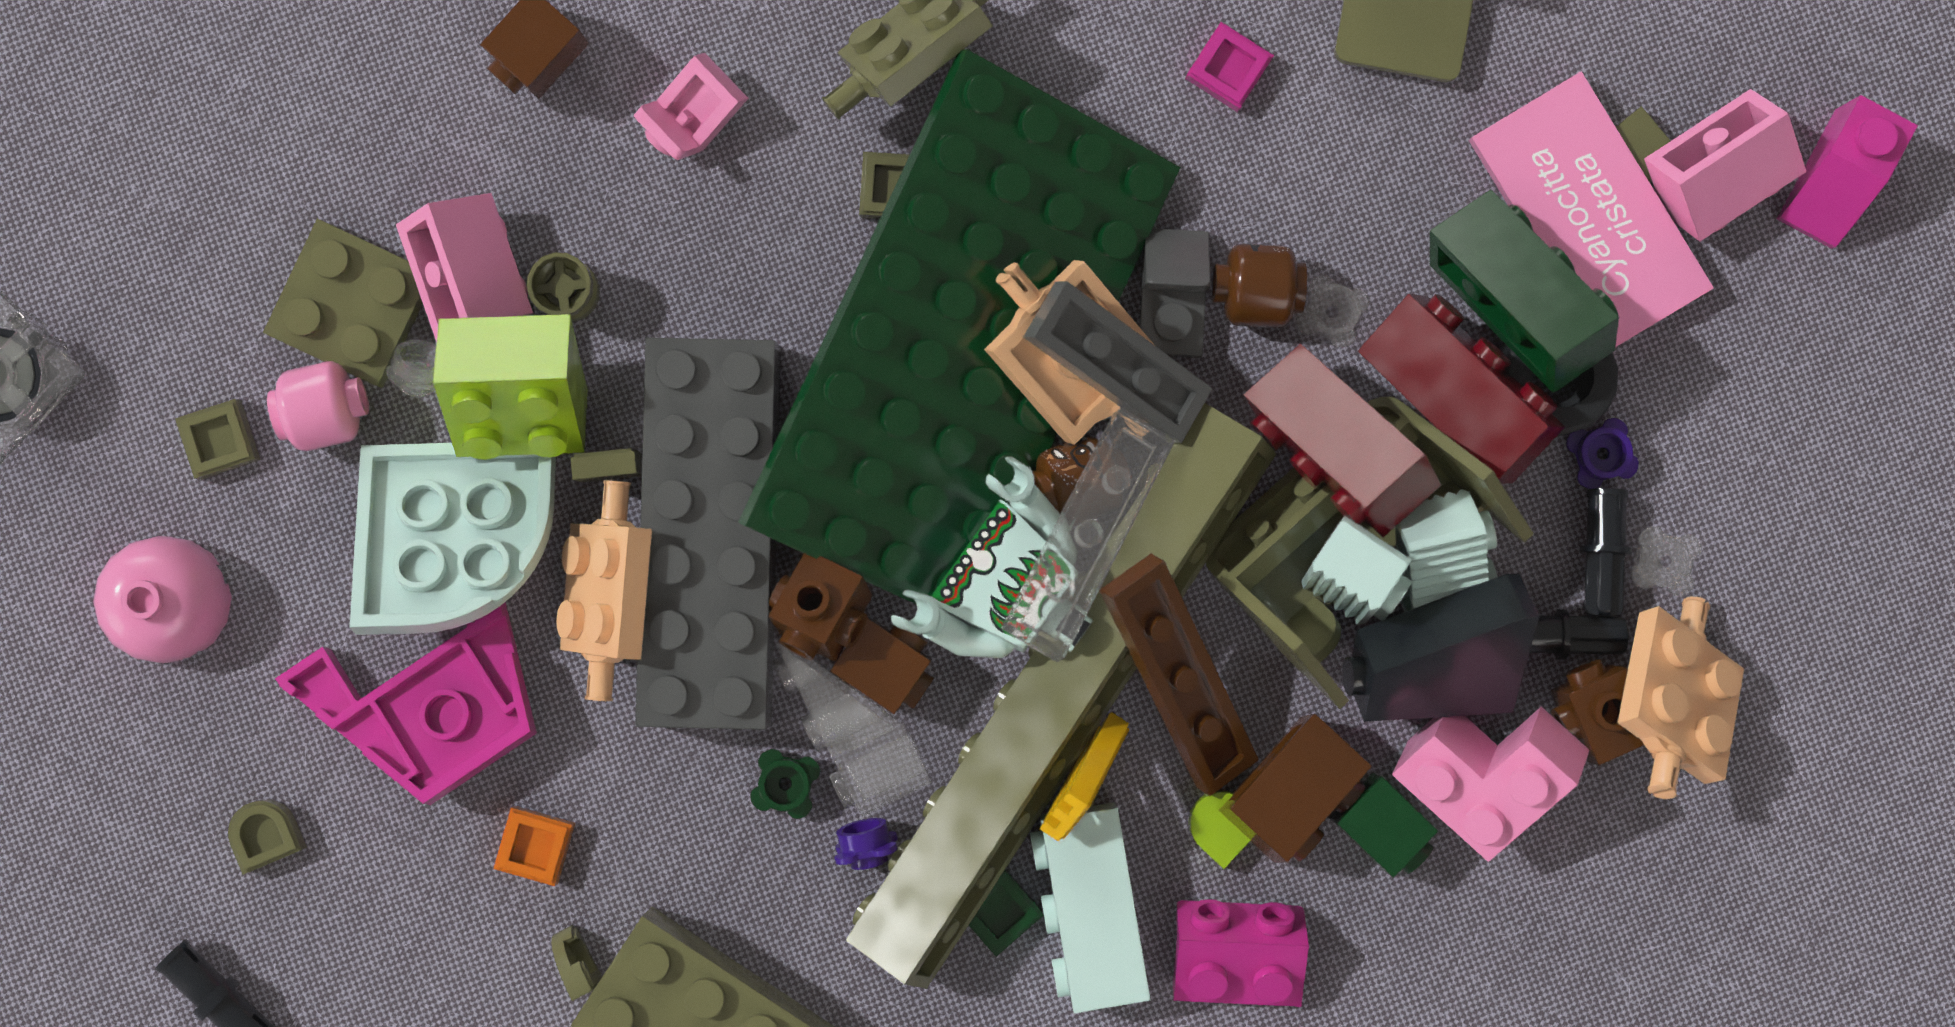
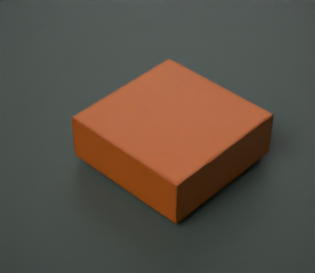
M511 807L493 869L556 886L560 879L575 823L522 807Z

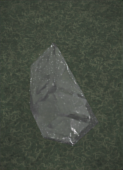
M779 642L776 643L782 655L772 660L776 672L788 694L799 690L810 712L802 716L801 721L817 752L826 747L828 748L838 768V771L829 776L845 809L856 805L863 818L932 783L933 777L905 721L830 671L832 668L815 657L813 661L804 659L783 647Z

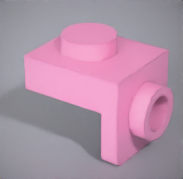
M706 53L695 55L656 101L642 105L634 114V117L646 129V138L658 151L672 156L676 160H680L704 151L749 98Z

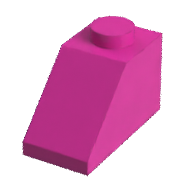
M1862 95L1836 108L1805 165L1806 173L1799 176L1777 220L1831 249L1836 248L1888 183L1918 125Z

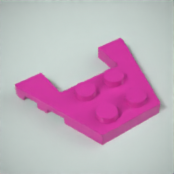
M506 602L489 614L468 623L465 629L363 698L358 694L333 651L323 646L275 678L283 690L299 699L316 713V717L331 729L337 730L359 748L366 758L421 803L432 805L537 734Z

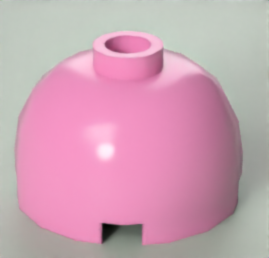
M157 536L133 542L108 560L97 578L93 603L98 625L112 645L139 660L170 663L189 658L198 651L205 650L216 641L228 621L232 598L229 584H225L223 573L217 566L220 564L211 552L191 540Z

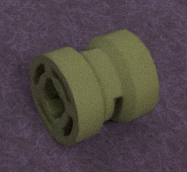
M554 252L542 256L533 264L528 274L527 291L530 300L540 311L547 315L570 314L572 322L585 319L592 313L599 301L600 285L597 276L581 260L568 253Z

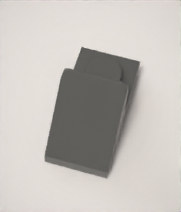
M1152 228L1149 237L1145 238L1143 250L1139 327L1152 343L1169 357L1201 358L1203 356L1206 292L1210 288L1209 231Z

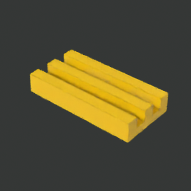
M1113 712L1107 715L1101 727L1097 728L1072 766L1040 827L1041 831L1059 842L1061 838H1066L1091 807L1130 730L1128 722Z

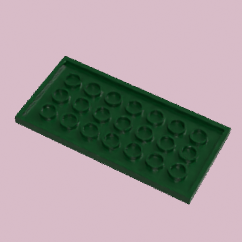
M968 49L961 50L953 61L738 523L817 559L819 556L826 558L863 576L866 582L916 604L915 600L903 595L904 591L911 590L931 597L998 502L1002 499L1010 505V501H1007L988 488L986 484L988 474L996 478L1003 486L1010 484L1014 479L1015 471L1013 466L1006 461L1005 458L1007 456L1020 461L1030 468L1032 472L1036 471L1037 458L1042 452L1051 448L1057 432L984 350L1012 322L1016 311L1019 309L1015 301L995 281L1000 273L1007 274L1004 272V269L1010 264L1017 262L1021 270L1040 289L1049 285L1073 260L1084 261L1115 299L1119 301L1144 248L1145 238L1149 237L1181 167Z

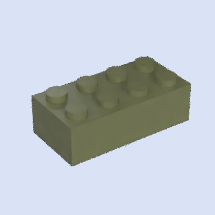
M651 907L640 918L570 1025L571 1027H835L654 907Z

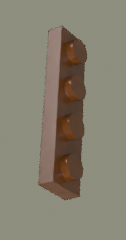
M1151 553L1099 591L1196 788L1210 797L1256 763L1259 758L1165 561Z

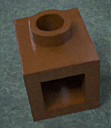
M520 0L480 45L494 59L486 69L515 95L524 86L536 98L540 99L588 46L589 42L581 31L547 0Z
M867 617L864 630L856 644L850 649L846 647L830 670L893 714L897 712L902 703L914 709L934 680L933 676L924 671L932 660L922 653L928 642L918 634L898 628L895 625L888 630L871 617Z

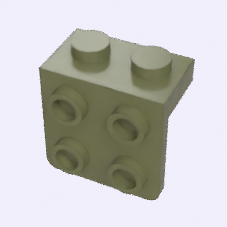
M1343 0L1334 55L1340 63L1440 82H1451L1461 71L1473 0Z

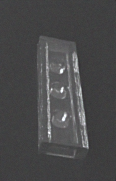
M1120 407L1113 413L1001 627L1002 630L1055 662H1059L1066 657L1176 440L1123 407Z

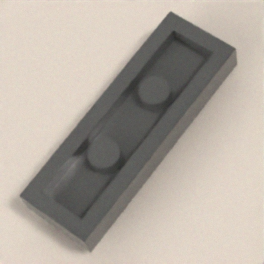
M1056 281L1023 336L1168 442H1183L1213 389L1068 281Z

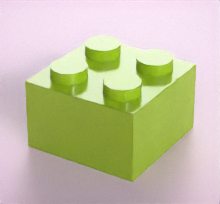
M570 314L439 319L433 385L456 457H472L486 460L504 455L535 454L541 457H556L563 453H584L588 389Z

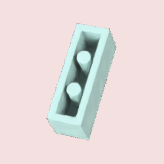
M1115 802L1091 806L1066 838H1061L1059 842L1043 831L1030 832L1036 871L1049 869L1053 894L1041 896L1047 934L1060 932L1064 957L1051 959L1058 998L1070 996L1074 1013L1150 1001L1119 812ZM1047 814L1040 815L1041 825Z

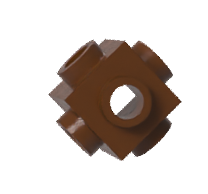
M804 553L791 577L788 575L783 576L775 586L769 601L771 612L768 617L782 636L779 643L789 651L810 661H813L818 653L836 662L844 646L850 649L860 638L867 621V614L864 611L873 595L863 576L821 556L816 559Z
M1601 659L1584 663L1565 673L1568 682L1551 689L1558 706L1551 709V715L1589 749L1586 762L1599 766L1644 746L1640 738L1618 724L1628 668L1609 664L1604 666Z

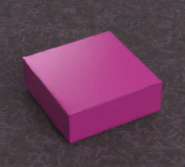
M1220 22L1188 71L1185 79L1238 113L1274 55Z

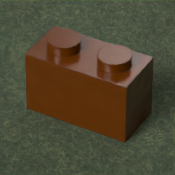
M1315 713L1302 716L1234 791L1233 795L1219 811L1274 863H1288L1292 857L1300 862L1322 840L1324 833L1318 827L1335 809L1339 814H1342L1361 796L1366 785L1360 779L1372 766Z

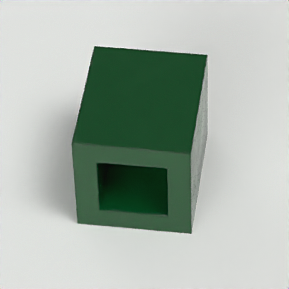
M1372 772L1363 782L1366 788L1355 803L1342 814L1335 811L1329 819L1387 874L1393 878L1401 870L1406 874H1410L1433 851L1434 847L1429 841L1438 830L1383 777Z

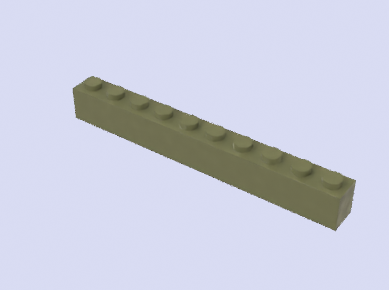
M1204 403L1183 442H1168L1169 447L1158 464L1150 466L1143 472L1134 488L1133 496L1135 499L1122 519L1114 520L1106 528L1099 541V554L1087 572L1077 575L1076 580L1065 594V601L1093 620L1090 627L1072 652L1065 649L1042 631L1036 635L1029 648V661L1017 679L1008 681L999 691L994 701L993 709L995 712L982 732L974 734L963 746L958 758L960 766L947 786L938 788L927 801L923 810V817L925 819L913 838L904 841L897 851L893 853L888 863V871L890 873L877 893L867 896L857 908L852 921L855 926L846 938V941L904 985L928 988L1137 668L1099 590L1152 553L1165 561L1183 598L1277 453L1262 436L1208 404Z

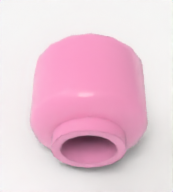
M333 361L287 370L278 378L276 389L269 391L267 394L269 417L276 436L282 441L289 440L294 448L301 451H311L352 441L359 431L360 416L369 414L368 397L362 380L359 377L350 379L345 369Z

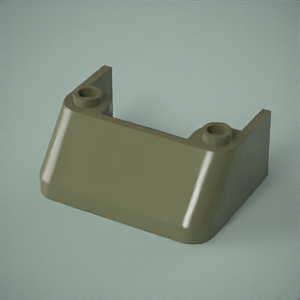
M1379 397L1367 402L1426 455L1441 483V486L1427 498L1428 500H1432L1435 495L1445 497L1448 492L1457 494L1460 489L1470 492L1479 512L1487 510L1492 518L1523 542H1526L1534 534L1490 468L1399 399ZM1293 467L1231 523L1206 561V566L1219 584L1282 654L1330 701L1341 709L1349 699L1320 664L1337 646L1341 637V625L1335 615L1327 608L1331 603L1324 604L1323 595L1314 596L1312 588L1303 589L1301 580L1344 516L1331 502L1330 497L1335 493L1324 482L1315 489ZM1365 521L1360 524V526L1390 546L1394 547L1396 545L1395 528L1382 538Z

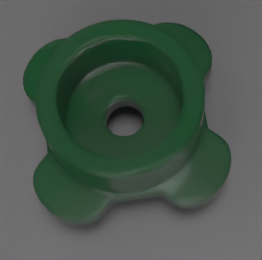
M769 749L763 752L758 759V765L762 770L758 786L751 791L750 795L754 807L760 811H767L770 808L778 811H787L795 819L807 816L813 807V803L809 798L812 782L820 775V766L817 761L809 756H805L800 760L784 757L778 749ZM782 778L791 780V787L788 790L780 787L779 782Z

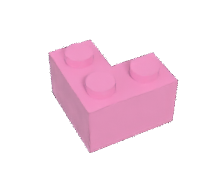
M1542 706L1498 745L1466 716L1435 717L1408 740L1392 776L1489 862L1578 785L1589 749Z

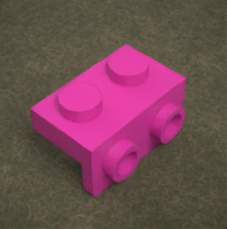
M1213 899L1200 901L1181 900L1177 902V943L1173 974L1174 1001L1301 1007L1309 951L1303 907L1284 905L1277 902L1251 904L1220 902Z

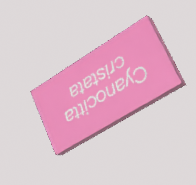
M1582 71L1469 140L1508 206L1513 204L1519 207L1528 217L1533 231L1549 247L1556 246L1560 248L1572 262L1575 273L1592 290L1600 289L1612 300L1619 316L1615 347L1714 289Z

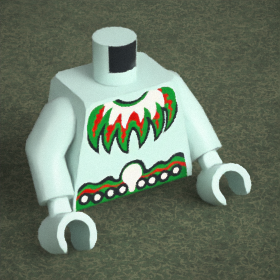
M1007 456L1005 458L1006 461L1013 466L1015 471L1012 482L1007 486H1003L996 478L988 474L986 484L992 491L1010 501V505L1002 499L998 502L931 597L911 590L903 592V595L913 598L917 604V612L912 620L908 621L892 615L891 620L896 627L916 634H922L925 638L958 656L1003 658L1014 649L1024 653L1039 631H1042L1065 649L1072 652L1093 622L1091 618L1063 599L1077 577V573L1072 568L1075 563L1076 552L1061 515L1039 488L1034 485V476L1030 468L1015 458Z

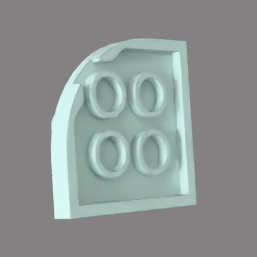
M452 443L361 445L350 628L354 634H418L449 630L471 623L489 614L512 597L535 570L549 540L554 514L556 457H541L535 454L504 455L486 460L472 457H456Z

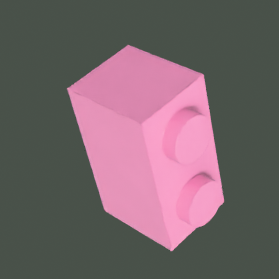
M1752 89L1644 158L1655 191L1673 222L1699 242L1714 232L1721 230L1729 222L1767 197L1776 194L1781 188L1806 173L1789 113Z
M492 193L427 203L396 224L436 343L439 319L529 316L533 313L528 299L526 283L519 274L507 239V229L503 219L499 216Z

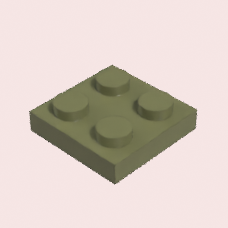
M317 218L262 333L324 362L333 361L341 365L347 373L383 388L423 302L407 260Z

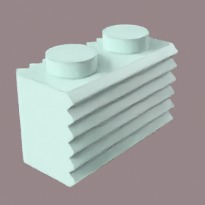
M1460 489L1457 494L1448 492L1445 497L1435 495L1432 500L1426 499L1395 527L1396 550L1411 559L1410 564L1402 574L1413 581L1401 599L1405 612L1497 578L1494 564L1490 558H1487V550L1497 547L1493 520L1487 510L1478 511L1469 491Z
M1344 516L1301 582L1303 589L1312 588L1314 596L1323 595L1324 604L1333 602L1335 611L1344 609L1346 618L1355 616L1356 625L1365 624L1372 616L1382 621L1393 612L1413 582L1402 575L1410 564L1411 559Z

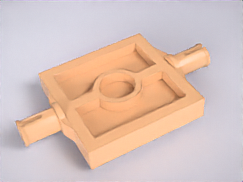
M1073 260L1049 285L1040 289L1021 270L1017 262L1007 266L1004 269V272L1007 274L1000 273L995 281L1003 287L1019 306V309L1016 311L1012 322L984 349L1064 442L1075 445L1097 422L1112 415L1127 431L1132 440H1138L1145 436L1146 432L1143 429L1150 431V428L1037 348L1023 336L1056 281H1068L1150 343L1152 341L1084 261Z
M603 480L604 490L601 519H597L591 525L570 524V535L566 539L562 550V566L566 573L564 601L558 608L556 626L561 637L560 650L581 653L589 661L585 699L613 701L615 663H619L623 659L641 660L652 529L636 528L630 521H627L631 482Z
M1691 596L1683 599L1680 621L1660 606L1639 612L1618 724L1640 738L1649 752L1652 753L1654 763L1647 790L1650 794L1653 793L1654 797L1660 799L1676 797L1680 769H1684L1704 784L1726 780L1744 668L1707 641L1704 633L1710 603H1704L1705 599Z

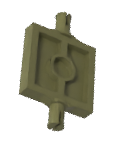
M899 0V4L880 19L868 20L852 32L849 37V43L837 52L850 69L851 76L821 99L838 120L867 96L869 98H881L891 107L960 53L961 50L965 49L993 27L981 9V6L989 0Z

